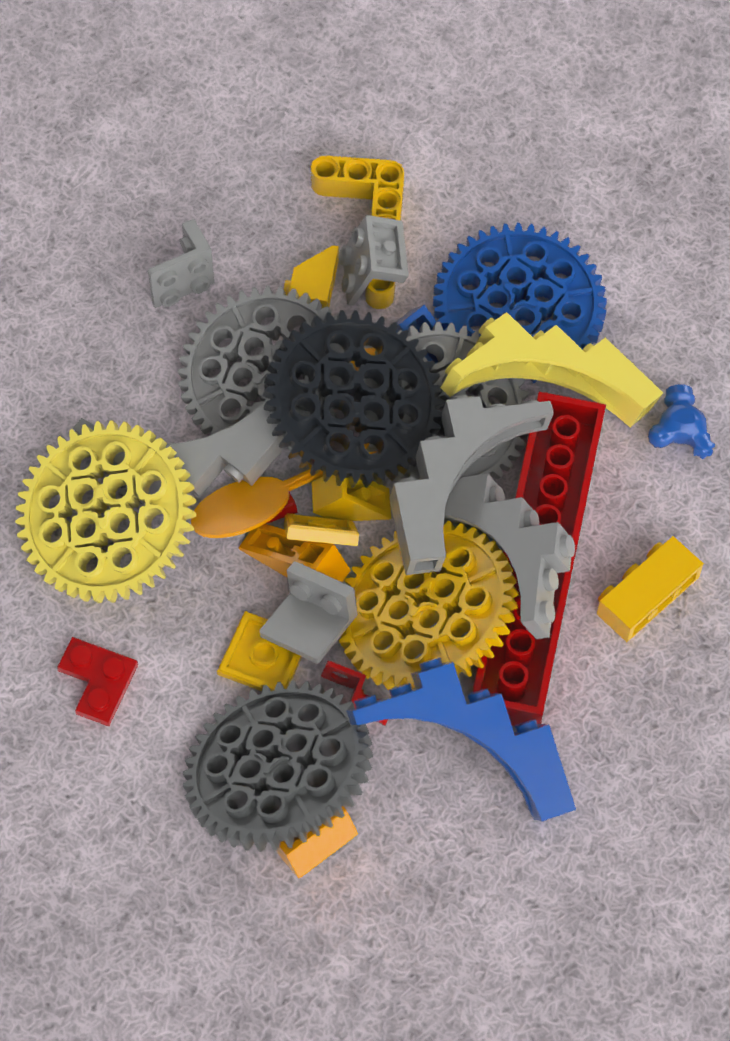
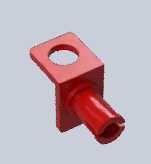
M327 661L321 677L354 689L349 702L351 701L355 706L354 701L369 696L364 694V689H362L367 675L335 662ZM333 672L341 673L347 676L348 678L340 677ZM388 719L376 722L381 723L383 726H385Z

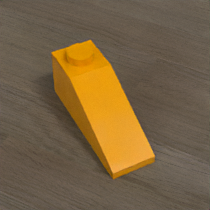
M267 524L251 530L238 547L239 550L287 578V569L294 561L340 582H343L351 571L334 544L287 539L285 529Z

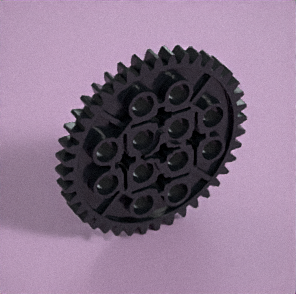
M340 310L336 320L330 312L326 313L323 322L315 316L311 326L303 322L299 328L300 332L293 329L289 335V340L283 339L280 345L281 350H276L272 357L275 362H270L267 368L271 374L266 375L264 383L270 387L265 388L263 397L270 400L266 401L263 408L266 411L273 412L268 416L267 423L278 424L274 428L272 436L283 435L284 438L280 442L279 447L285 448L290 446L292 448L288 458L292 459L299 455L301 460L298 467L303 468L308 463L312 465L311 476L317 474L319 470L323 471L324 482H327L332 475L336 476L337 486H340L344 479L348 478L351 488L356 486L359 479H361L365 488L369 487L372 478H374L378 485L383 484L385 476L394 481L398 476V471L405 475L410 469L409 465L414 467L417 465L416 454L420 441L432 437L433 434H437L441 429L437 422L441 421L442 412L438 409L442 408L445 400L437 397L443 391L440 388L441 386L434 385L440 378V374L429 372L435 365V362H424L423 359L428 351L427 349L416 351L415 348L419 340L414 339L408 342L406 340L409 332L407 329L397 334L396 322H393L388 328L385 327L383 316L376 323L372 322L370 312L361 320L357 310L353 311L350 319H347L343 310ZM330 344H339L344 349V353L335 352L330 347ZM364 346H372L376 349L378 355L368 354ZM355 361V366L359 367V370H353V365L348 363ZM295 374H305L310 379V383H301L297 380ZM330 376L340 377L344 385H335L330 380ZM364 378H371L376 381L378 388H371L366 385ZM398 381L408 382L412 390H404L400 387ZM318 386L321 396L325 398L322 405L321 401H319V396L314 394ZM386 392L387 396H389V401L394 402L390 409L387 400L382 399ZM295 407H305L310 412V416L304 417L299 415ZM336 408L342 411L344 419L332 416L330 409ZM364 411L374 412L378 417V421L369 420L365 416ZM398 413L409 415L412 423L408 424L401 421ZM350 426H355V431L360 433L358 437L353 436L352 430H348ZM329 442H339L344 447V452L334 451ZM364 444H373L378 449L379 454H370L366 451Z

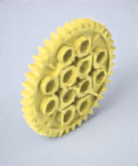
M110 420L106 429L102 423L96 421L94 431L86 424L82 425V435L71 429L69 430V441L59 436L57 437L59 444L57 449L47 445L46 448L49 456L47 458L41 455L37 456L41 466L40 468L30 466L29 470L34 475V478L23 479L22 481L29 487V490L18 492V496L26 502L16 506V510L24 514V516L15 520V523L25 528L17 534V537L27 541L21 546L24 552L31 553L26 560L32 565L38 564L34 571L40 576L46 574L44 578L46 583L50 585L55 583V589L60 592L67 589V595L72 598L79 594L80 599L88 602L92 596L94 601L102 603L106 596L107 600L114 603L118 593L122 598L128 600L130 589L141 595L143 583L151 588L155 587L154 575L162 579L166 578L165 572L162 569L164 566L172 569L176 567L171 557L173 555L177 557L184 556L178 546L179 544H190V541L183 533L194 531V527L186 522V520L196 517V513L187 507L197 502L193 496L187 495L195 488L190 482H184L191 475L186 469H181L184 465L183 460L179 457L174 458L177 452L170 446L166 448L167 443L161 437L156 439V435L150 430L144 433V429L139 425H136L131 430V426L124 421L118 428V425L113 420ZM120 452H125L124 460L118 465H113L115 456ZM90 456V465L86 469L80 470L82 460ZM106 471L109 474V476L105 477L103 479V484H101L100 482H98V479L102 478L104 476V472ZM158 480L161 481L159 491L155 494H149L151 484ZM127 485L125 496L116 499L115 495L118 488ZM89 490H93L92 499L88 503L83 504L82 497ZM55 495H60L58 505L49 509L51 498ZM142 500L145 506L140 507L139 513H137L133 509L138 507L139 501ZM72 510L78 512L77 515L72 517V522L67 520V517L72 516ZM163 514V523L158 528L152 529L151 523L153 518ZM129 519L128 529L123 533H118L120 522ZM94 523L96 525L94 534L85 538V529ZM61 528L62 535L60 539L52 543V533L56 529ZM108 539H110L115 543L113 545L108 546V552H106L101 548L102 546L108 545ZM131 553L132 560L130 564L121 568V558L125 554ZM97 557V567L93 571L87 572L88 562L92 558Z

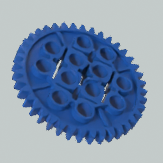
M507 223L503 224L502 232H498L494 226L490 227L489 236L482 230H479L477 240L468 236L466 246L459 243L457 244L456 253H449L448 262L442 263L441 273L437 274V284L434 285L433 307H436L434 308V318L438 319L437 322L441 323L444 331L450 322L454 324L455 332L457 333L463 326H467V336L471 337L475 332L471 327H481L488 319L493 318L496 320L507 312L516 321H528L530 325L521 326L532 337L541 330L546 333L557 325L583 349L589 343H597L599 332H602L603 321L607 312L605 310L607 298L604 297L606 288L601 286L602 275L595 274L597 265L588 264L589 254L578 256L580 245L569 248V237L560 242L558 241L559 232L555 231L549 237L546 235L547 229L544 226L539 233H536L533 224L528 226L527 231H523L521 224L517 223L515 230L511 231ZM533 256L539 258L540 260L533 261L530 260L528 257ZM490 262L495 266L487 267L484 266L482 263ZM556 274H564L567 278H559ZM509 280H519L522 283L513 284ZM471 285L476 289L467 290L463 286ZM538 297H545V298H547L549 301H547V302H541V301L537 300L536 298H538ZM499 303L503 305V307L495 308L492 307L490 304ZM571 314L577 319L569 320L563 315ZM541 320H547L546 322H543V324L540 326Z

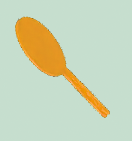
M369 443L364 444L365 449H367ZM310 468L284 481L274 477H259L252 486L244 480H241L239 483L233 482L208 495L194 509L196 517L191 518V525L198 535L207 538H226L249 532L267 523L281 512L289 499V491L322 477L323 471L319 470L317 474L311 476Z

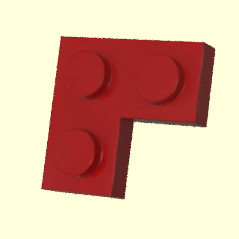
M72 637L57 668L61 673L88 682L75 709L76 715L109 727L138 667V661Z

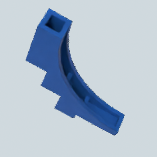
M439 657L420 663L421 670L411 673L415 688L412 689L410 683L389 689L391 695L389 697L377 700L376 695L367 696L354 701L356 708L346 711L350 724L356 726L384 719H416L436 723L463 734L486 749L506 769L521 791L534 820L545 821L576 810L550 725L537 724L536 719L515 725L517 732H514L502 693L490 694L488 688L468 694L469 701L466 702L453 662L442 663Z

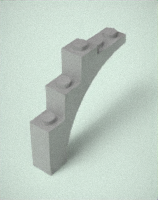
M459 395L446 400L441 418L446 438L432 436L424 441H420L416 454L420 480L410 477L394 483L389 498L406 575L441 571L446 557L443 534L445 506L459 478L479 457L497 445L523 434L547 430L554 414L551 401L539 402L537 400H528L517 405L493 404L483 408L480 396L468 397L466 395Z
M267 398L254 412L222 431L204 438L182 443H167L166 448L170 446L177 452L174 458L179 457L183 460L184 465L181 469H186L191 476L184 482H190L194 485L195 489L192 490L194 494L200 497L223 470L236 482L239 483L243 479L252 486L284 448H280L279 444L284 437L283 435L272 436V432L278 424L267 423L268 416L273 412L266 411L263 408L266 401L270 399ZM83 418L73 427L79 435H82L83 424H86L94 431V425ZM120 452L115 456L113 465H118L124 460L125 452ZM158 480L151 484L149 494H155L159 491L161 481ZM127 485L121 486L118 492L122 497L127 492ZM140 500L139 502L145 506V503Z
M488 473L459 478L446 502L444 525L447 521H451L455 528L460 523H464L467 530L475 527L479 535L485 533L490 542L494 540L497 546L507 553L516 572L521 595L520 622L536 639L550 637L551 623L555 619V609L553 606L554 592L557 590L559 583L557 573L570 571L571 557L575 554V543L572 536L568 535L558 522L539 525L537 512L529 506L523 497L505 500L503 489L501 486H498Z

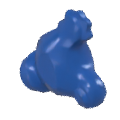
M677 384L666 389L664 404L668 408L661 415L659 423L653 425L649 430L648 440L655 448H663L671 443L687 444L693 448L694 456L705 459L713 454L712 449L715 447V443L711 441L710 434L707 433L706 418L703 412L693 406L696 400L693 395V389L690 386Z

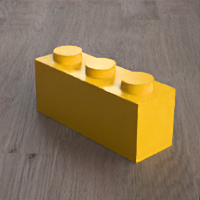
M674 536L664 544L661 542L655 544L648 552L647 559L642 564H633L624 573L623 580L616 587L613 585L608 586L598 597L597 615L626 642L633 638L700 577L704 563Z

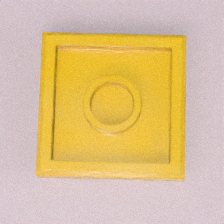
M289 513L285 515L284 529L287 539L358 546L359 533L353 520Z
M245 611L220 663L217 675L262 691L264 685H267L271 691H274L278 682H281L284 689H287L302 656L261 638L259 631L268 619Z

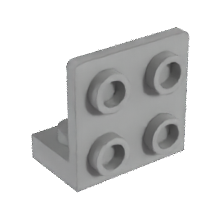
M365 215L359 226L354 228L351 238L346 245L342 246L339 254V262L344 266L342 291L346 293L347 305H355L372 279L404 283L408 278L403 221Z
M194 219L182 223L183 238H180V244L185 254L148 269L152 304L155 308L162 305L165 307L173 306L179 302L181 297L193 292L195 294L203 293L211 284L215 283L211 247Z
M294 561L287 569L290 594L259 631L260 637L314 663H319L358 615L355 591L353 587Z

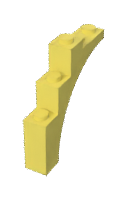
M507 312L496 320L493 318L488 319L480 327L478 333L481 336L475 346L468 352L465 359L457 358L445 370L447 377L440 387L451 397L467 387L489 380L523 378L544 381L571 389L597 403L606 404V409L615 414L629 427H632L650 412L663 394L606 337L595 346L589 343L583 349L557 325L546 333L541 330L532 337Z

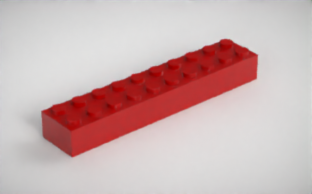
M541 391L538 392L537 401H551L554 414L547 430L529 433L515 498L523 497L529 506L537 512L539 525L558 522L568 535L572 536L575 543V554L571 557L570 571L557 573L559 583L557 590L554 592L553 606L555 609V619L551 623L550 637L536 639L520 622L521 595L517 575L507 553L503 551L513 569L512 574L517 581L514 586L518 591V596L514 597L518 608L511 611L515 621L505 623L510 633L508 635H499L503 646H491L490 649L494 654L493 658L481 657L484 667H478L473 692L488 688L490 694L502 693L511 725L514 727L536 719L537 724L542 722L606 404Z

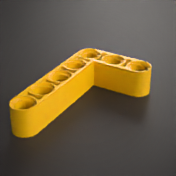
M320 156L312 162L311 187L316 194L327 197L373 200L371 216L401 221L404 168L397 161ZM372 279L365 289L367 304L375 309L389 307L394 301L396 282Z

